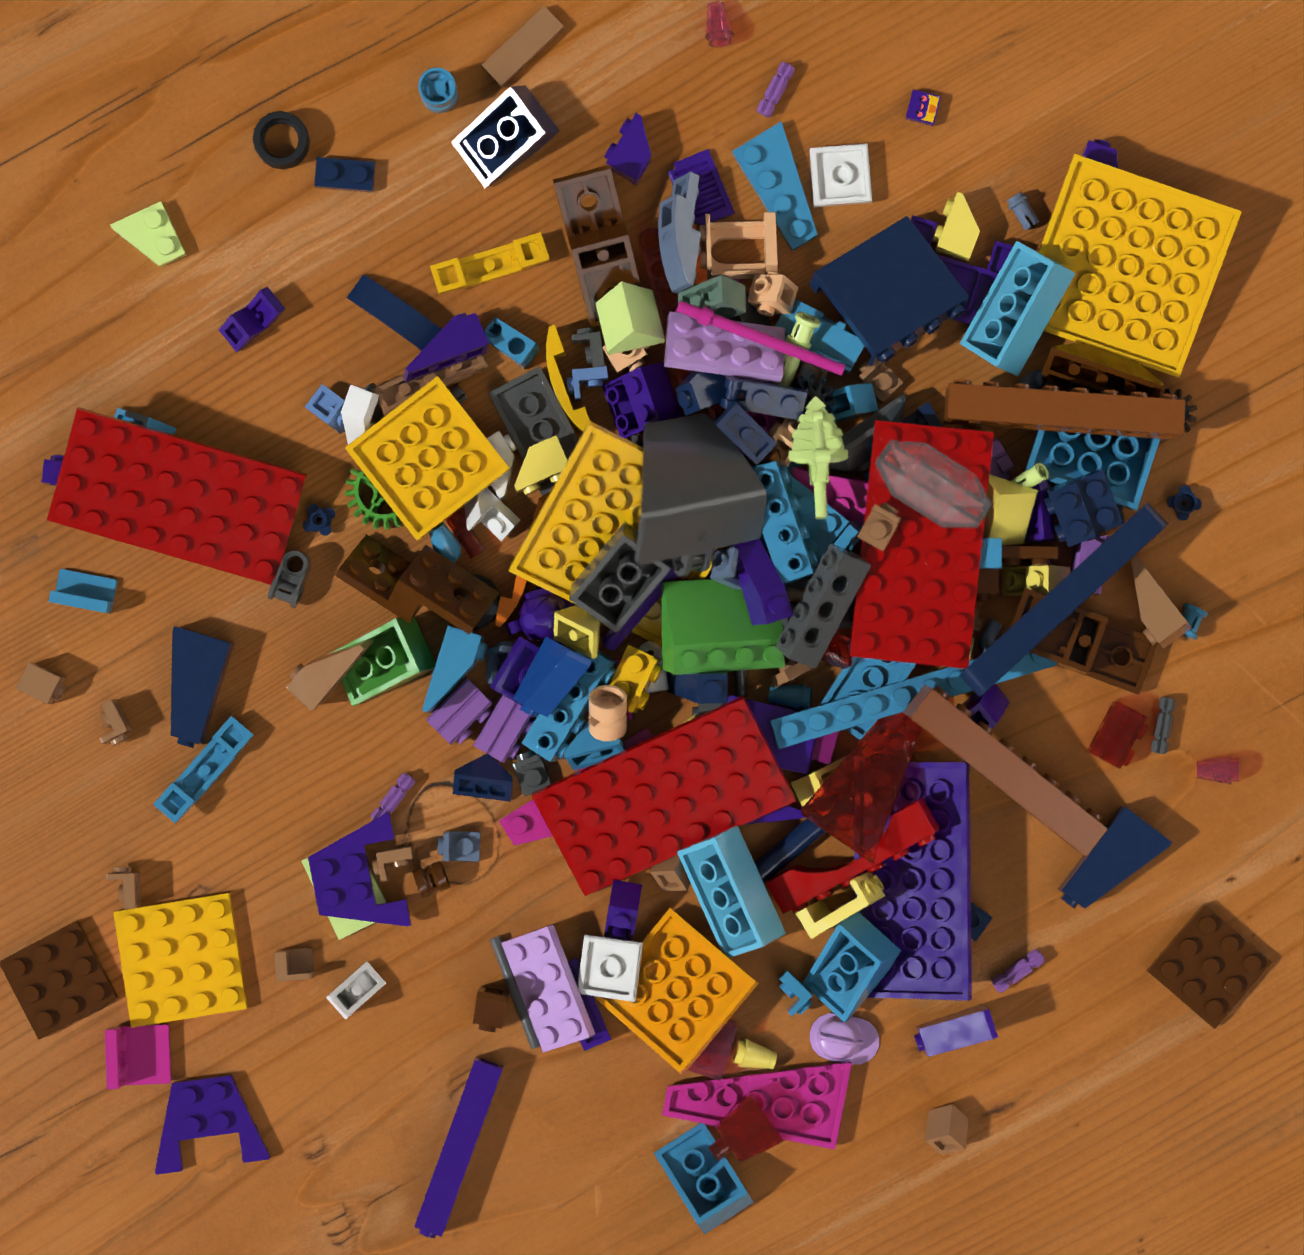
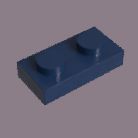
M317 157L314 186L321 189L373 193L376 164L369 161Z
M733 402L714 422L756 465L777 445L736 402Z

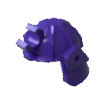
M538 587L536 590L522 595L524 603L519 608V620L505 625L508 635L511 636L523 631L529 640L537 641L539 646H541L545 637L554 640V612L575 606L576 604L544 588Z

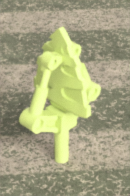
M815 396L806 406L807 411L805 414H801L798 419L800 423L797 430H793L791 437L794 438L792 451H789L788 454L789 461L798 464H808L810 485H814L816 519H826V485L829 483V463H839L848 459V449L844 448L843 433L841 428H837L834 423L835 417L826 411V405Z

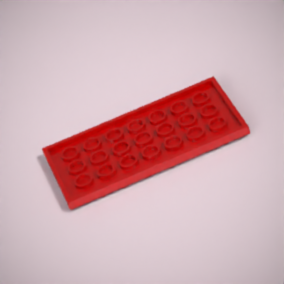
M78 407L47 521L271 585L282 562L307 474Z
M875 420L864 524L873 506L876 504L881 507L883 503L899 511L896 516L901 518V521L884 552L862 540L860 557L871 564V567L856 593L850 657L966 669L969 666L994 432Z
M744 695L533 792L531 796L584 896L613 884V880L620 881L676 856L679 850L737 825L740 827L796 801V797Z

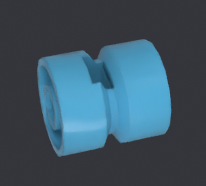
M435 67L428 69L420 77L418 90L422 102L427 109L434 113H445L455 106L458 100V90L455 79L450 72L444 68Z

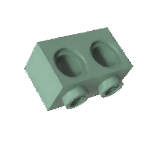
M724 275L678 292V304L681 300L699 308L705 306L713 309L715 314L727 319L746 313L745 285Z

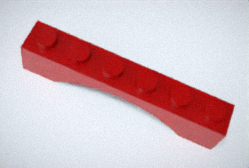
M921 797L897 810L892 815L888 827L879 842L861 857L843 865L827 868L795 865L772 877L766 885L783 914L792 910L793 914H796L809 906L807 901L817 897L818 901L834 893L833 887L841 883L843 887L850 885V881L858 877L857 874L865 870L871 874L884 866L882 861L892 856L894 860L905 856L910 852L908 847L917 842L921 847L935 839L934 833L940 827L925 800Z

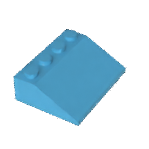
M1036 430L1025 471L1032 468L1036 463H1042L1049 472L1047 480L1055 484H1061L1103 468L1116 504L1137 511L1160 439Z

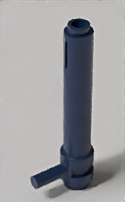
M844 792L833 796L754 861L764 884L852 812L851 808L854 804Z

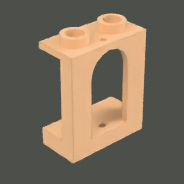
M765 212L763 221L710 223V214H705V225H700V243H706V251H701V269H707V280L720 275L730 279H754L755 274L767 275L768 272L777 273L776 212ZM764 239L765 263L722 264L713 259L711 248L721 240Z

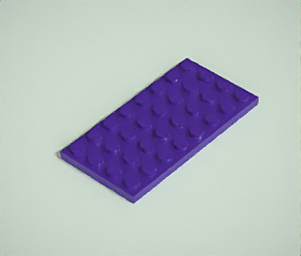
M854 762V860L870 851L879 842L888 827L892 815L897 810L921 797L925 800L940 827L934 833L935 839L921 847L917 842L908 847L910 851L908 854L897 860H894L892 856L882 861L884 866L872 873L881 880L885 897L859 911V913L896 945L901 952L889 971L867 998L972 1000L970 765L967 762ZM865 870V871H863V872L857 874V876H860V875H862V874H864V873H866V872H868V871Z

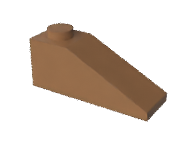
M1135 555L1131 558V565L1141 621L1147 627L1142 632L1152 645L1158 642L1164 649L1192 627Z
M367 639L315 659L305 666L299 664L289 677L292 681L286 689L313 711L326 700L374 642L371 639Z

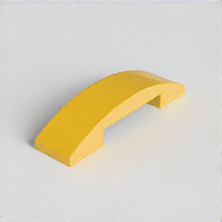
M539 232L513 240V243L461 259L457 257L431 265L430 269L438 294H444L484 284L527 270L549 261L550 258L542 234Z
M554 324L549 326L546 342V359L550 381L563 411L575 427L583 433L590 420L585 407L573 410L555 361V359L565 356V351Z

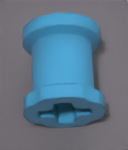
M1184 603L1182 615L1192 628L1184 633L1183 636L1196 640L1198 637L1196 632L1202 619L1207 618L1208 613L1196 606Z

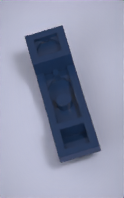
M364 274L347 296L348 300L381 321L416 346L420 351L442 330L421 313Z

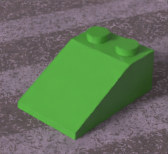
M400 617L395 618L333 651L336 652L367 639H371L374 642L341 681L352 707L412 681L435 669L436 665L415 617L410 623H407Z

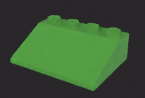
M712 579L661 581L663 670L677 675L785 667V655L775 647L779 641L780 634L783 632L782 619L770 624L752 625L742 589L735 590Z

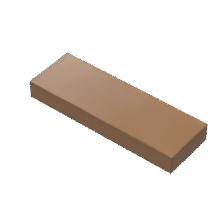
M543 6L481 65L482 68L503 88L565 29L564 25Z

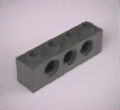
M830 543L828 549L822 555L820 564L812 579L809 580L803 596L794 608L793 616H791L784 631L780 634L779 641L775 647L789 659L817 668L871 564L857 553Z

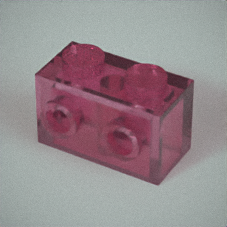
M729 1019L690 1066L688 1071L721 1081L738 1027V1021Z

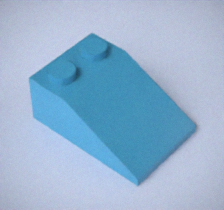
M447 626L422 711L432 713L477 666L478 660H484L488 645L484 643V637L473 633L469 635L463 630Z
M857 912L838 923L802 984L845 1023L886 975L901 950L864 916Z
M700 1123L654 1152V1155L704 1234L754 1203L705 1124Z

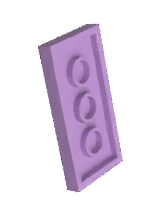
M669 312L664 367L781 383L784 353L713 325L704 326L697 323V319L682 313ZM735 321L785 341V328Z
M553 924L501 943L543 1053L595 1035Z

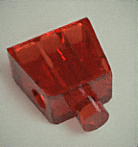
M749 1091L716 1124V1129L722 1137L708 1146L717 1161L733 1152L739 1162H743L783 1142V1139Z

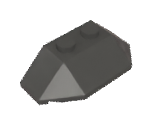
M904 394L842 436L844 448L848 449V459L839 463H829V471L850 474L856 471L859 475L870 467L871 462L869 460H871L875 420L902 423L907 399Z

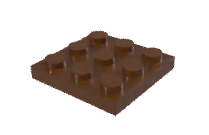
M1202 904L1146 971L1215 1029L1272 962L1211 909Z
M79 920L0 961V966L38 1040L119 998Z

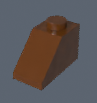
M484 986L479 988L473 1023L479 1024V1030L496 1032V1028L502 1029L509 991Z

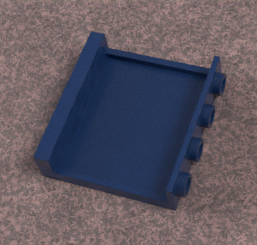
M908 216L815 271L809 284L816 294L823 290L872 355L869 361L870 366L879 361L882 364L889 361L895 356V351L902 347L905 349L910 348L919 340V336L926 332L930 335L942 326V322L948 318L955 320L961 316L966 310L964 307L969 299V295Z

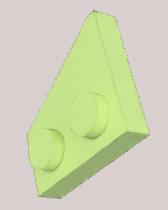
M161 201L110 224L116 233L159 267L187 256Z

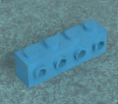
M773 461L754 468L753 470L764 486L767 495L762 532L778 575L784 585L813 576L816 567L820 563L816 551L809 548L807 539L810 538V533L806 522H800L797 511L801 510L797 495L795 493L791 494L787 483L791 482V477L786 465L781 466L780 462Z
M599 650L597 658L594 659L578 651L576 652L591 660V665L548 718L541 714L537 716L522 741L523 745L549 762L564 759V751L570 745L569 741L574 734L577 735L584 727L586 720L583 718L589 710L590 692L604 684L608 685L613 679L616 672L614 667L617 662Z

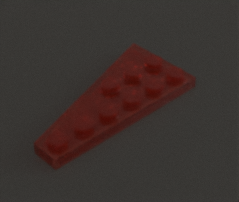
M903 712L878 719L802 807L801 814L873 864L880 840H882L887 821L894 808L906 775V770L913 757L915 746L923 728Z

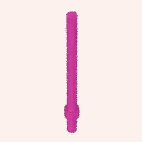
M681 300L678 304L677 312L697 319L699 324L707 327L709 324L840 376L843 374L845 364L717 315L713 309L705 306L699 308Z

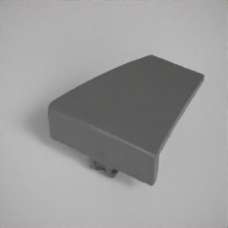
M705 413L644 424L641 515L635 561L639 565L671 559L672 568L678 576L688 575L693 570L699 572L706 571L711 564L713 549L752 541L761 537L767 500L765 488L737 446Z

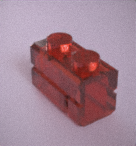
M1112 701L1086 753L1116 769H1120L1122 765L1127 766L1135 752L1131 749L1135 740H1141L1148 729V725L1145 724L1147 716L1119 701Z

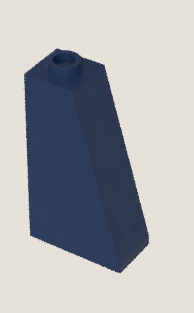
M174 626L172 631L171 736L178 738V744L194 748L195 743L203 744L234 644Z
M1121 806L1105 826L1108 829L1087 857L1082 856L1058 888L1063 893L1061 899L1074 909L1077 905L1084 909L1166 850L1172 842L1127 807Z

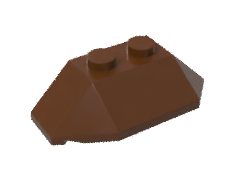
M1084 343L1052 345L1042 369V374L1047 379L1049 385L1059 387V391L1071 392L1072 388L1089 389V393L1100 394L1102 390L1118 391V395L1130 396L1132 392H1144L1148 394V397L1158 398L1163 387V383L1137 361Z

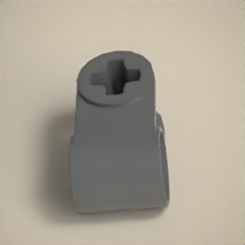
M291 551L284 555L278 572L270 586L268 599L276 598L289 603L294 609L297 607L311 569V559L306 553ZM294 556L301 557L304 563L302 570L299 572L292 571L289 565L290 560ZM281 588L291 592V594L281 591Z

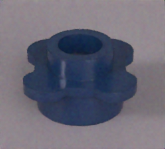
M1189 486L1180 487L1179 492L1174 496H1169L1166 501L1167 506L1173 508L1177 513V518L1182 521L1187 520L1190 513L1194 510H1199L1202 506L1201 500L1196 498ZM1183 500L1187 502L1186 506L1181 504Z
M316 504L309 505L307 508V521L303 523L304 529L307 532H320L323 536L329 535L332 531L330 526L332 519L335 517V511L332 508H319ZM318 517L322 518L320 523L317 522Z

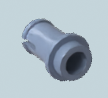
M1019 192L1007 200L1009 204L1007 208L1008 210L1012 209L1025 231L1031 227L1025 217L1026 215H1028L1033 225L1039 222L1040 219L1026 200L1028 196H1024L1022 192Z

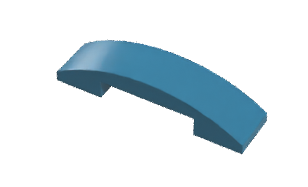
M231 716L212 737L213 739L177 780L170 784L153 805L176 824L213 785L254 735Z

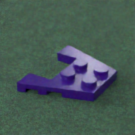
M912 215L911 222L931 246L937 222ZM995 241L987 269L938 255L969 295V299L964 307L966 309L965 312L954 321L967 325L971 322L1011 252L1012 245Z
M385 813L308 857L319 915L399 926L412 925L407 899L377 904L365 845L395 839L390 813Z
M232 1074L172 1083L155 1168L156 1175L184 1170L180 1140L239 1133L243 1163L269 1160L271 1158L270 1152L260 1136L257 1125L252 1120L247 1109L248 1107Z

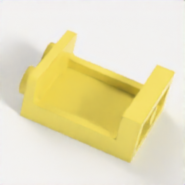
M866 872L852 879L850 884L855 890L857 898L830 913L823 899L797 912L796 914L809 937L812 939L826 932L843 920L885 897L883 893L884 887L878 876Z

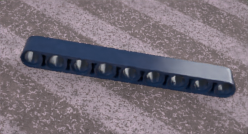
M1149 503L1145 504L959 676L981 697L1159 534L1168 523Z

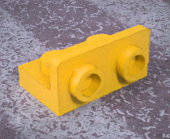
M632 645L627 646L610 685L625 691L627 695V711L637 713L638 709L643 710L649 700L650 694L647 693L650 683H656L661 674L662 667L659 664L662 659Z

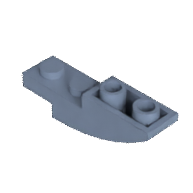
M688 172L674 180L671 197L660 202L658 234L660 253L667 281L671 291L674 293L693 286L697 275L695 270L697 257L701 249L699 244L701 232L692 229L695 221V203L699 195L698 183L700 176L692 172Z

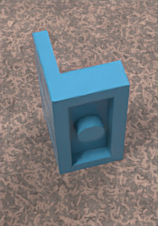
M61 569L58 575L56 590L50 591L48 602L111 614L117 580Z

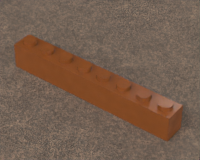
M964 379L954 380V383H949L945 392L944 424L1179 440L1184 435L1185 400L1177 399V396L1173 394H1161L1159 398L1148 397V394L1144 392H1132L1130 396L1118 395V391L1102 390L1100 394L1089 393V389L1072 388L1071 392L1059 391L1060 388L1057 386H1043L1042 390L1030 389L1028 384H1013L1012 387H1001V383L991 381L983 382V385H971L970 380Z
M924 684L903 713L964 762H967L974 770L1076 851L1087 857L1108 830L1100 823L1103 818L1091 808H1088L1087 811L1079 806L1081 800L1068 790L1064 794L1057 789L1060 783L1050 775L1045 773L1042 777L1035 770L1038 766L1026 756H1023L1022 759L1014 754L1016 748L1002 738L998 742L991 735L995 731L982 721L978 724L970 719L972 713L958 703L955 707L947 700L950 695L936 685L932 689Z

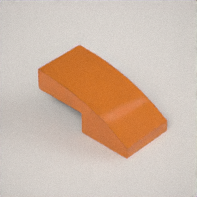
M516 575L512 599L500 597L495 622L496 627H503L515 613L523 598L522 595L525 593L528 584L527 580Z

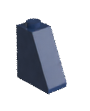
M692 371L676 387L678 401L683 408L685 416L719 406L722 396L726 394L727 388L724 385L727 375ZM738 390L737 397H745L746 390Z
M727 671L677 675L667 672L669 685L667 692L698 704L727 703Z

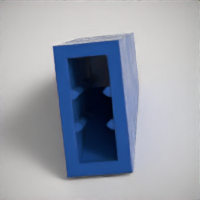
M545 637L513 699L522 704L520 710L528 715L536 717L537 713L548 718L589 668L592 661Z

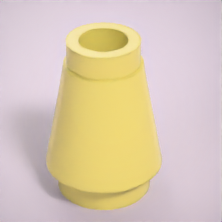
M745 1038L743 1041L737 1040L735 1042L731 1060L732 1063L738 1064V1067L773 1069L776 1064L777 1053Z

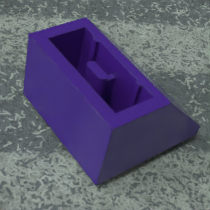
M664 362L639 367L602 386L619 436L625 439L632 437V434L638 435L643 433L644 424L683 417L667 369L664 367Z

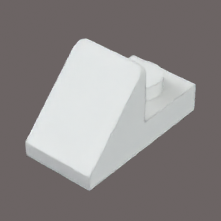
M488 488L464 505L467 530L470 531L479 522H482L501 542L521 521Z
M365 962L326 998L346 1020L382 988L386 982L368 962Z

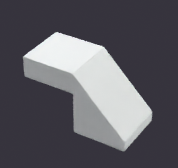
M350 385L341 410L348 444L376 424L371 422V418L379 398L378 394L354 385Z

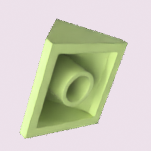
M621 281L596 302L608 355L665 342L653 290Z

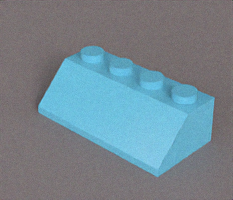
M1016 241L960 344L994 366L1019 376L1076 273Z
M738 825L677 851L720 950L727 957L730 958L763 947L786 934Z

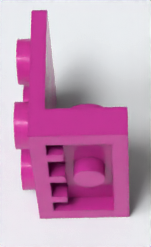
M168 1024L146 1025L133 1028L131 1026H112L105 1030L107 1089H119L124 1085L168 1084L171 1082L170 1026Z

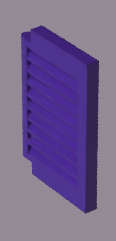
M708 149L673 163L675 169L668 171L672 184L674 180L688 172L700 176L698 183L699 195L694 209V224L698 223L699 227L700 225H705V214H710V223L735 214Z

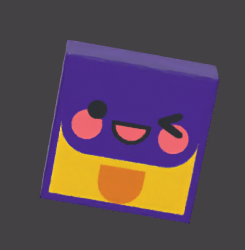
M913 89L905 119L934 126L941 96Z

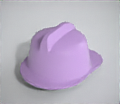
M828 1013L820 1016L813 1023L810 1030V1043L813 1050L825 1059L863 1064L870 1061L876 1055L879 1048V1035L876 1028L866 1020L850 1017L844 1023L835 1013Z

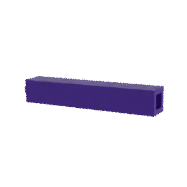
M477 1056L414 1226L420 1229V1234L429 1238H436V1235L442 1237L504 1067Z

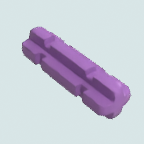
M786 62L780 64L776 72L777 75H774L764 94V100L761 99L757 107L759 114L765 117L772 115L775 109L774 104L779 102L788 85L787 80L791 79L795 71L792 65Z
M407 773L401 774L396 781L397 785L392 786L379 803L381 806L379 808L376 807L371 814L373 820L385 813L394 812L406 796L405 792L409 791L415 784V780Z
M1034 949L1027 954V958H1021L1004 970L1005 973L1003 975H997L991 982L995 989L1002 993L1010 987L1011 983L1015 984L1031 973L1033 967L1038 968L1042 965L1045 959L1039 950Z

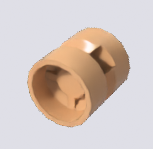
M604 685L590 692L589 732L594 738L601 741H614L625 735L627 730V695L624 690L613 685Z

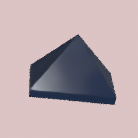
M485 754L455 770L453 794L511 802L513 777L489 754Z

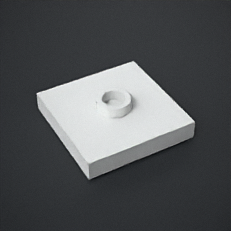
M868 144L809 149L814 207L872 203Z
M584 935L577 986L579 993L635 1002L643 943Z

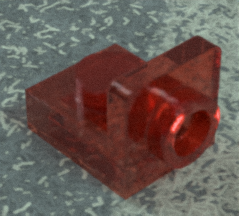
M835 633L820 661L842 669L852 666V657H850L851 638Z

